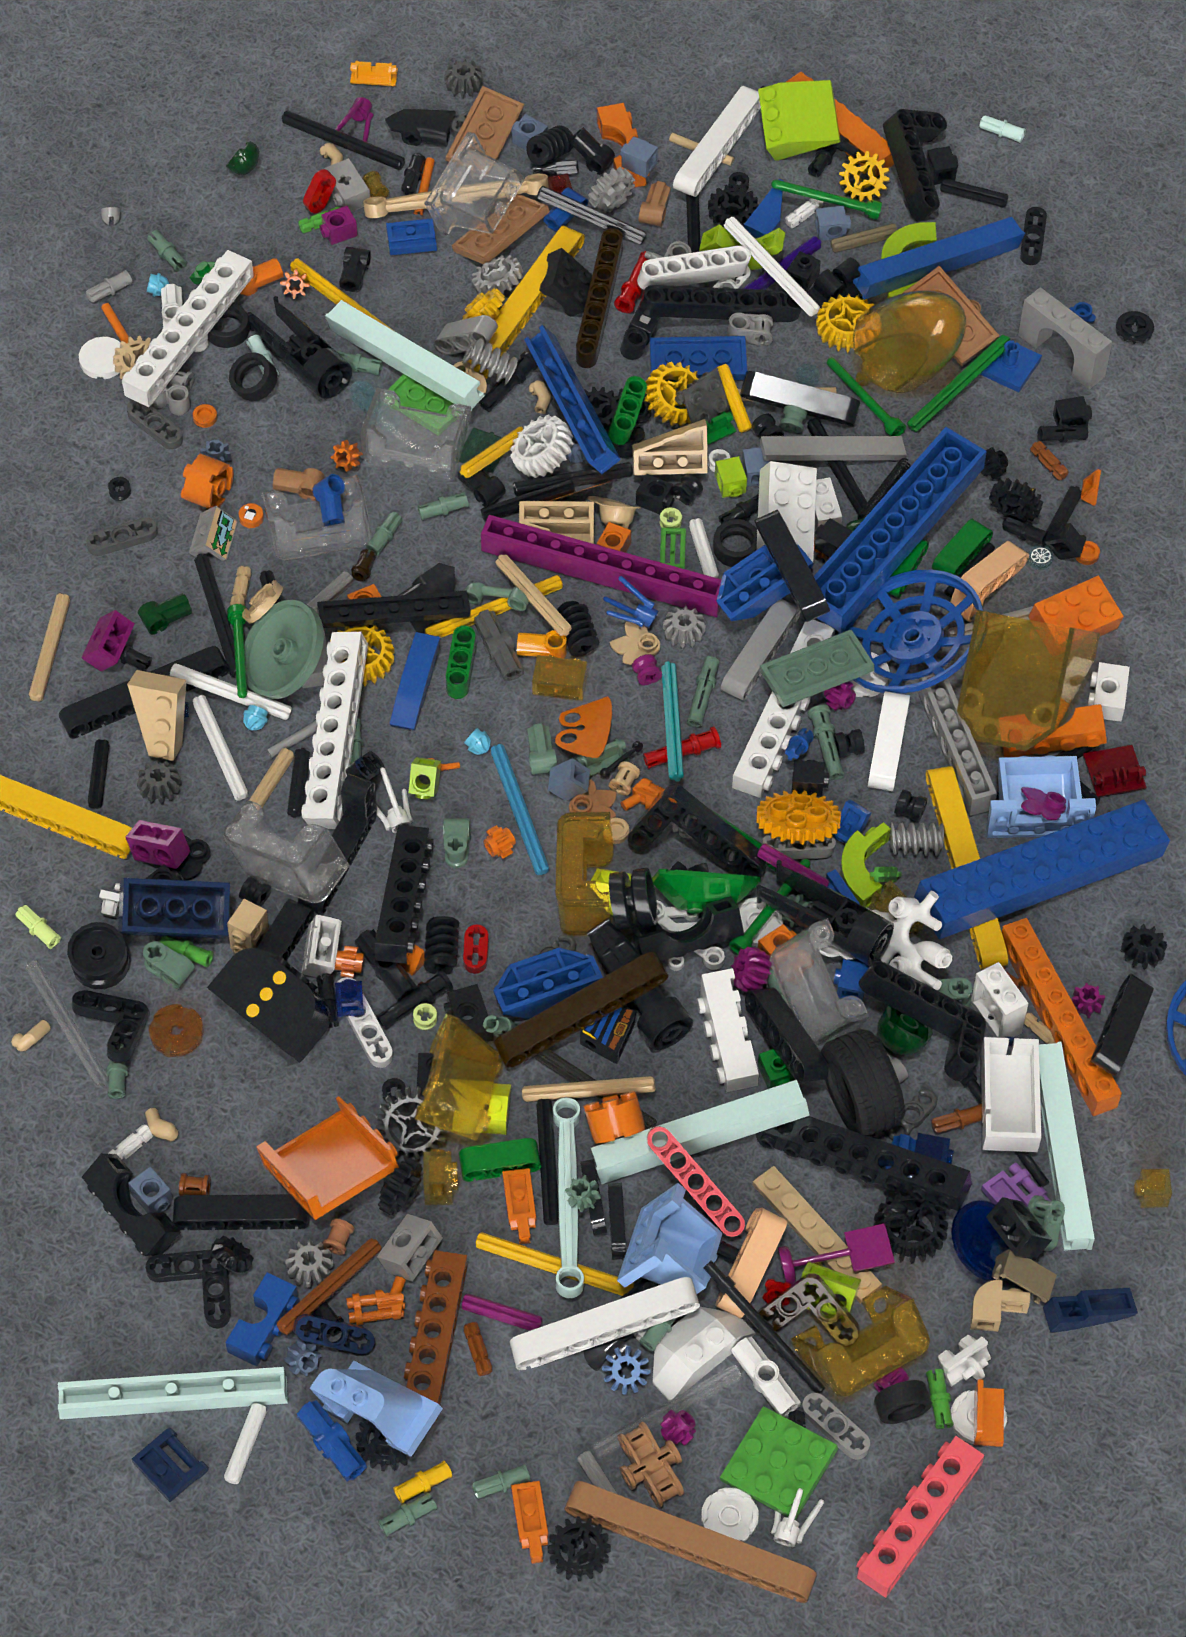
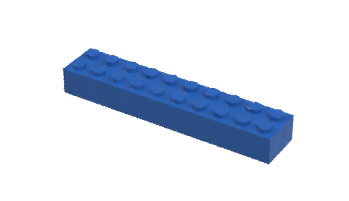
M945 427L814 575L830 609V612L817 617V619L841 633L984 469L987 451Z
M1141 800L921 880L914 898L921 903L930 891L938 894L939 898L931 907L930 914L942 922L940 930H933L940 940L1163 856L1170 839L1145 800Z

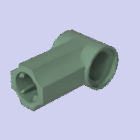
M542 723L533 724L532 727L527 729L531 775L550 773V768L557 766L555 749H552L549 726H545Z

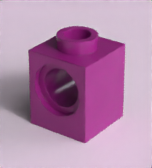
M348 206L321 214L322 224L319 225L323 238H328L331 245L357 236V223Z

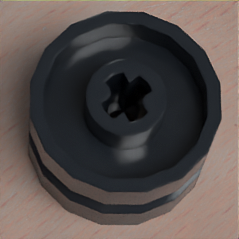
M649 868L634 869L631 874V881L625 871L610 873L609 895L617 929L633 928L636 919L642 927L657 925V901Z
M92 922L81 926L73 933L68 942L67 955L75 978L82 985L91 989H107L116 986L125 978L129 970L130 957L122 934L114 926L104 922Z

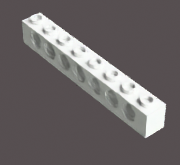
M229 250L217 259L213 269L204 275L202 282L196 289L191 291L184 305L179 306L175 316L164 325L159 336L151 341L146 352L138 357L136 364L130 372H126L123 376L122 384L126 397L147 407L151 406L254 277L251 260Z
M816 620L805 621L791 653L833 637L835 629ZM772 691L733 774L732 788L759 798L762 797L764 790H770L774 779L771 775L774 770H779L783 760V756H781L782 751L786 750L789 746L792 730L797 731L801 722V716L799 715L801 710H807L810 697L787 705L785 707L790 709H785Z
M332 632L331 642L327 644L328 661L327 665H324L323 668L325 681L324 687L320 689L321 707L320 711H317L316 714L318 726L317 732L313 735L312 739L314 752L313 757L309 759L310 778L305 784L306 804L302 806V818L312 829H335L343 816L341 789L347 777L345 769L351 763L368 650V642L361 632ZM330 774L328 778L323 779L326 775ZM327 797L325 801L319 803L323 798Z

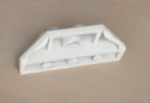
M699 1307L674 1324L671 1332L666 1333L654 1351L653 1384L672 1403L730 1356L732 1348L745 1337H753L755 1332L742 1318L740 1319L726 1311Z

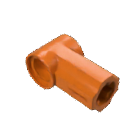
M277 258L254 266V277L240 294L245 296L253 295L259 287L283 278V271Z

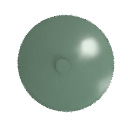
M284 600L274 604L254 623L244 644L247 685L252 691L269 699H281L296 692L310 678L319 662L324 642L322 621L312 607L298 600Z

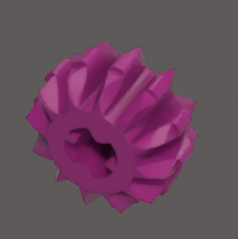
M755 947L740 949L739 955L734 956V963L730 966L733 968L735 975L733 985L744 992L762 989L763 984L768 983V976L771 975L769 972L772 966L770 955Z

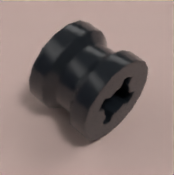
M685 474L681 478V483L673 486V494L676 499L685 505H690L694 501V496L700 495L703 491L701 482L691 474Z
M250 876L243 883L239 892V898L241 900L246 899L262 907L270 895L271 886L267 883L261 884L256 877Z

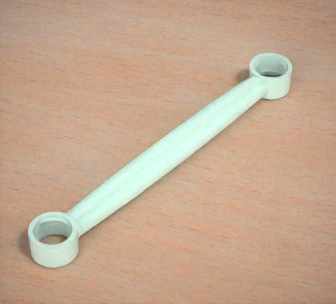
M567 1097L557 1100L553 1106V1121L559 1127L558 1211L562 1267L556 1274V1290L562 1297L575 1298L581 1294L584 1288V1275L577 1267L578 1207L577 1204L573 1207L570 1206L567 1201L570 1196L567 1195L565 1189L570 1188L573 1178L577 1179L574 1127L580 1120V1106L576 1100ZM562 1108H571L576 1114L571 1118H562L557 1112ZM566 1276H573L579 1280V1284L568 1288L563 1286L560 1280Z

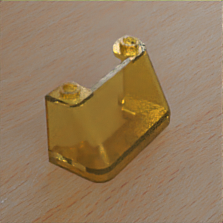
M447 1013L431 1043L429 1053H433L434 1056L428 1083L422 1094L424 1099L416 1110L415 1119L477 1141L481 1131L486 1132L490 1124L491 1116L487 1114L495 1075L498 1074L501 1068L502 1059H499V1052L463 1021Z

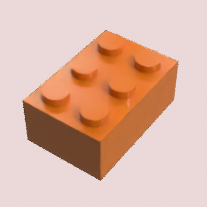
M1098 575L1035 603L1028 617L1053 657H1056L1118 629L1124 616Z

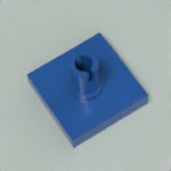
M1013 340L1007 341L1004 345V353L980 375L1016 392H1020L1040 363L1042 355L1019 345L1018 342L1014 343L1015 341Z

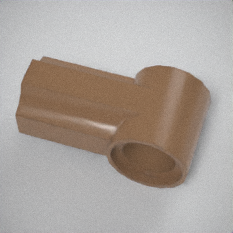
M657 181L655 184H651L646 202L643 201L639 212L640 223L659 227L663 226L662 221L665 220L666 205L671 193V188L665 182Z
M277 468L273 478V489L298 493L303 499L311 498L312 501H315L313 486L323 480L325 476L321 471L314 468L305 469L304 472Z

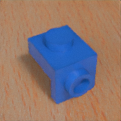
M852 800L846 801L841 811L840 829H838L837 834H834V838L842 843H847L857 830L862 834L871 816V812Z

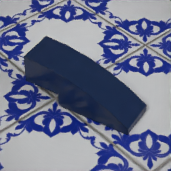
M1130 1288L1083 1290L1077 1296L1052 1297L1043 1306L1050 1333L1114 1322L1135 1316L1138 1313Z

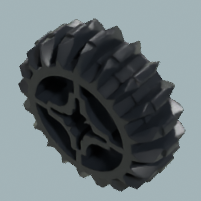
M900 1192L895 1194V1199L888 1196L886 1204L881 1203L879 1205V1212L875 1213V1223L873 1226L884 1224L886 1217L883 1215V1209L887 1206L902 1204L908 1210H912L906 1214L909 1217V1223L896 1227L899 1230L898 1237L893 1234L890 1227L886 1226L893 1256L896 1253L899 1254L900 1262L904 1260L905 1256L909 1257L911 1264L915 1262L916 1256L924 1262L926 1254L933 1258L936 1254V1249H942V1241L947 1239L948 1221H945L946 1213L945 1211H939V1206L931 1204L932 1202L926 1200H916L909 1194L903 1196ZM923 1216L930 1221L933 1232L928 1230V1226L922 1222Z

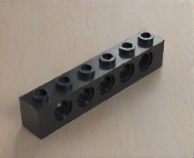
M398 825L375 938L376 961L407 964L408 954L414 952L415 937H412V933L418 932L419 917H416V913H421L423 898L420 897V893H425L426 878H423V876L429 873L430 858H427V855L432 854L434 839H429V828Z

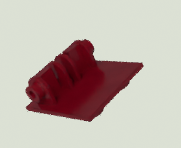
M1133 745L1083 753L1095 793L1098 797L1147 788L1143 778L1146 776V769L1144 766L1140 767Z

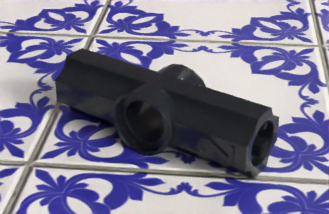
M374 929L366 930L355 940V945L375 970L376 977L385 983L397 1001H399L418 987L400 963L375 960L376 932ZM384 964L391 965L390 967H381Z

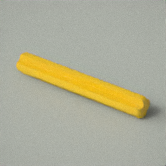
M517 427L461 465L460 474L464 475L465 478H470L508 452L514 445L513 440L518 438L517 432H522L523 427Z

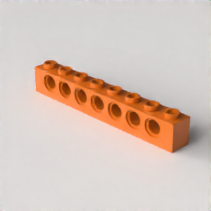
M1024 918L1004 925L1002 927V935L1008 959L1017 976L1024 980L1023 987L1040 1019L1050 1030L1055 1043L1062 1042L1065 1065L1092 1116L1094 1117L1117 1108L1122 1092L1111 1074L1090 1061L1096 1044L1028 919Z

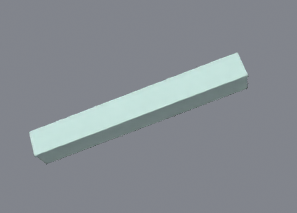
M341 300L325 315L330 330L470 413L475 405L484 397V393L477 389L480 385L478 380Z
M1062 1042L1040 1044V1108L1055 1200L1063 1202L1065 1207V1214L1060 1227L1064 1251L1092 1250L1095 1238Z
M797 1080L659 1126L665 1127L687 1153L692 1155L809 1116L810 1114ZM650 1129L591 1148L601 1185L664 1164L647 1143L646 1137ZM662 1131L655 1132L652 1136L653 1145L657 1147L665 1145L667 1142L666 1134ZM679 1152L674 1153L670 1157V1162L683 1158L684 1155Z
M284 1367L58 1382L59 1419L252 1406L253 1403L261 1405L288 1404L287 1376H285Z

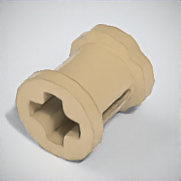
M623 761L618 766L619 771L616 777L610 780L609 787L618 794L628 796L634 779H637L640 775V770L634 764Z

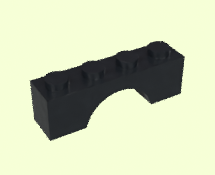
M731 896L706 904L701 919L694 926L683 931L667 930L658 922L657 925L645 927L638 925L631 928L635 948L642 956L648 952H656L661 962L673 957H682L698 949H707L711 945L723 941L729 942L733 938L744 935L740 910Z
M101 1153L82 1176V1179L88 1185V1190L104 1204V1210L120 1224V1230L130 1236L138 1252L144 1256L163 1254L181 1233L180 1230L164 1212H149L145 1215L139 1213L133 1206L129 1195L128 1182H130L133 1173L117 1154Z

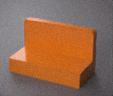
M978 1379L974 1397V1445L1003 1447L1004 1389L983 1388L984 1380Z

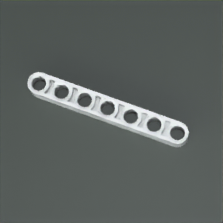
M746 86L740 87L676 174L673 182L674 189L693 197L699 194L760 110L758 91Z
M684 1277L513 1337L509 1342L516 1368L518 1370H526L527 1366L535 1368L686 1315L697 1310L700 1304L691 1278Z

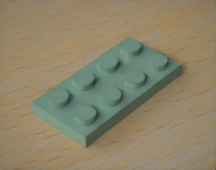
M852 629L760 665L761 674L782 707L874 671V663Z

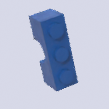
M266 1273L253 1295L255 1306L267 1312L266 1317L261 1322L255 1324L239 1319L226 1340L227 1352L255 1366H258L261 1359L266 1360L272 1350V1340L275 1336L279 1337L282 1334L276 1326L277 1322L297 1305L300 1300L295 1285L270 1273Z

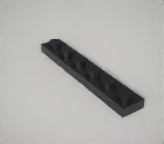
M467 590L317 602V612L322 621L323 628L470 617L471 613Z

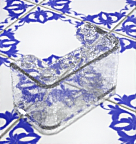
M247 800L223 833L225 843L247 877L254 876L261 884L267 883L271 888L311 903L325 900L350 866L329 830L325 827L311 824L302 828L293 841L284 839L270 832L262 819L264 811L261 805Z

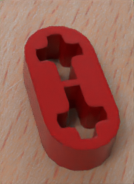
M322 169L315 173L303 198V204L311 213H319L325 208L336 185L335 177L328 170Z
M471 925L466 929L464 936V968L473 974L481 973L487 967L489 939L488 931L482 925ZM474 934H480L479 945H474ZM473 953H478L479 961L477 965L472 964Z

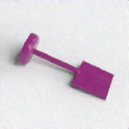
M885 1224L844 1232L847 1249L793 1260L790 1249L787 1246L778 1247L785 1282L791 1285L796 1282L794 1267L807 1265L808 1262L816 1263L850 1255L854 1272L895 1263Z

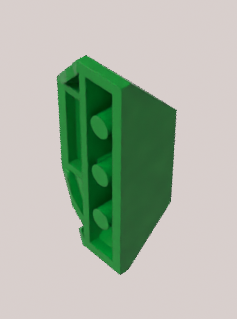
M659 869L652 877L654 886L678 910H687L690 914L704 912L706 904L730 896L738 905L760 883V877L668 869Z

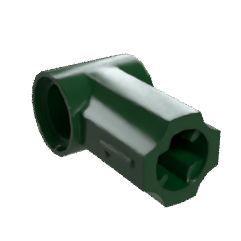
M183 593L161 603L155 601L147 602L138 610L139 617L151 635L157 634L159 630L161 632L164 631L169 623L192 614V608L186 595Z

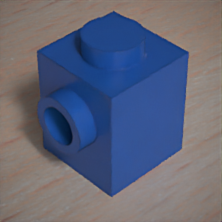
M843 959L842 968H836L833 984L838 985L836 999L863 1003L865 992L860 988L859 980L867 971L869 965L860 960Z

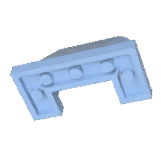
M1048 755L1045 757L1020 756L999 758V800L990 801L986 826L987 838L1042 837L1094 818L1096 810L1095 798L1082 799L1077 756ZM1021 788H1035L1046 794L1048 792L1061 794L1066 799L1065 812L1057 820H1047L1042 814L1033 815L1024 811L1021 808V804L1027 800V797L1023 794Z
M679 1183L641 1208L617 1279L623 1287H627L640 1277L660 1285L679 1278L689 1277L693 1281L696 1294L707 1287L711 1276L703 1267L710 1261L713 1263L718 1257L717 1250L723 1233L683 1199L686 1189Z
M353 1361L348 1369H326L322 1371L310 1387L312 1392L324 1403L322 1408L327 1413L345 1423L349 1422L354 1413L371 1421L387 1438L386 1442L391 1447L412 1457L443 1409L438 1403L356 1361Z

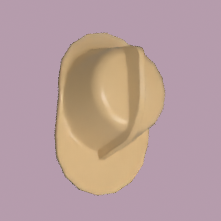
M589 496L587 498L599 504L600 518L606 526L608 522L628 529L629 525L633 522L636 508H641L604 497Z

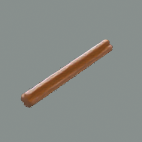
M372 1238L365 1242L277 1322L276 1326L279 1331L286 1335L294 1330V1321L298 1316L312 1314L381 1251L382 1247L379 1242Z

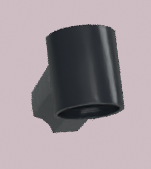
M584 127L579 129L569 140V143L586 159V167L589 171L592 172L594 170L598 175H601L615 158L614 151L605 144H599Z
M346 247L343 258V270L339 281L340 287L345 291L355 292L360 289L364 272L368 271L366 266L370 264V250Z
M482 469L470 478H465L464 475H461L460 470L457 473L458 479L473 491L476 500L479 503L482 502L484 507L489 506L506 493L505 486L496 476L490 477Z

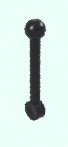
M640 741L634 742L629 751L609 767L600 770L601 777L607 778L610 772L634 752H640L643 749V744Z

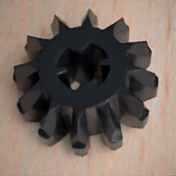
M1145 924L1141 925L1140 929L1133 926L1130 929V933L1126 932L1124 934L1121 952L1125 953V961L1133 959V968L1138 963L1142 964L1144 970L1148 967V963L1155 968L1158 965V961L1164 959L1167 942L1163 941V933H1155V926L1151 929H1147Z

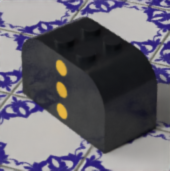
M258 948L243 949L233 955L207 987L298 1062H301L325 1034L330 1024V1008L327 1002L315 992L318 987L279 955L274 959L267 952Z

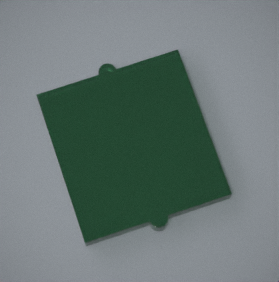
M473 428L456 461L466 463L503 437L494 435V432L488 433ZM502 456L482 470L494 473Z

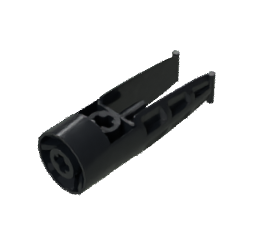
M277 296L273 297L276 315L296 335H291L289 341L285 342L252 312L247 313L250 330L256 331L262 341L273 350L274 354L281 358L287 367L319 397L329 399L337 396L349 384L352 377L351 365L320 335L310 329L305 322L281 305Z
M777 860L776 877L813 900L812 908L808 909L761 885L757 886V903L763 901L778 913L795 922L798 926L810 931L820 939L869 966L881 957L892 937L894 923L825 885L782 866L781 860Z
M609 918L586 932L607 974L614 972L641 956L622 932L611 923ZM660 985L626 1004L630 1009L636 1008L641 1015L637 1021V1028L654 1050L666 1049L676 1044L686 1036L693 1026V1019L676 997L665 998L660 991Z

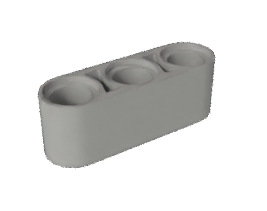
M486 315L447 323L435 340L434 346L440 353L445 355L465 352L474 340L476 342L479 338L484 339L485 346L496 332L498 325L493 318Z

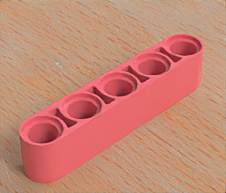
M657 1126L650 1129L646 1137L649 1147L720 1230L730 1237L741 1234L745 1227V1221L741 1214L665 1127ZM657 1131H662L667 1136V1142L662 1147L654 1146L652 1143V1136ZM677 1152L682 1153L685 1157V1163L680 1168L672 1167L670 1164V1157ZM692 1174H700L703 1177L702 1186L698 1189L690 1188L688 1178ZM711 1195H718L721 1198V1205L716 1210H710L706 1206V1200ZM729 1216H736L739 1219V1226L734 1231H728L724 1227V1222Z

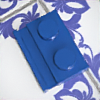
M433 219L386 223L390 255L437 251Z

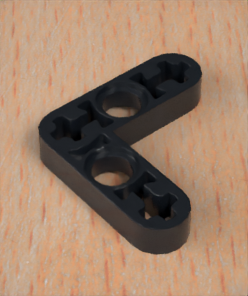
M88 990L78 991L72 997V1010L76 1015L116 1023L107 1042V1056L116 1063L129 1060L148 1020L147 1005L140 1001ZM107 1006H113L117 1009L113 1011H106L103 1008ZM125 1029H131L134 1032L131 1034H124L121 1031Z
M211 1250L158 1254L150 1257L145 1266L150 1280L160 1283L202 1279L206 1323L210 1327L217 1329L223 1328L230 1321L228 1269L219 1263L217 1268L211 1267L210 1263L215 1258ZM198 1259H202L203 1270H199ZM188 1260L194 1263V1268L189 1272H182L179 1269V1265L183 1261ZM170 1262H174L175 1273H171ZM159 1263L163 1269H161V1273L156 1274L154 1269L156 1264ZM212 1284H221L224 1287L222 1293L218 1295L210 1294L208 1288ZM219 1302L222 1315H220L219 1320H215L213 1316L215 1313L214 1303Z

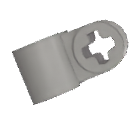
M178 370L151 406L153 408H162L168 404L170 412L174 415L181 416L188 413L191 407L188 392L192 387L194 374L189 371L185 373Z

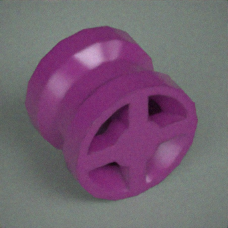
M642 655L632 663L633 671L638 674L637 680L640 685L645 686L655 683L662 677L661 669L656 666L657 660L654 655Z

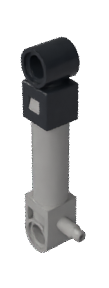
M676 241L670 244L664 257L691 253V249L686 243ZM646 251L644 257L649 260L663 257L661 255L649 251ZM638 306L621 343L620 352L623 357L629 360H636L643 355L645 346L648 345L660 317L646 316L640 311Z

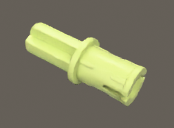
M27 905L18 908L16 917L30 929L29 933L31 935H36L49 949H52L60 942L61 936L47 925L45 918H40Z

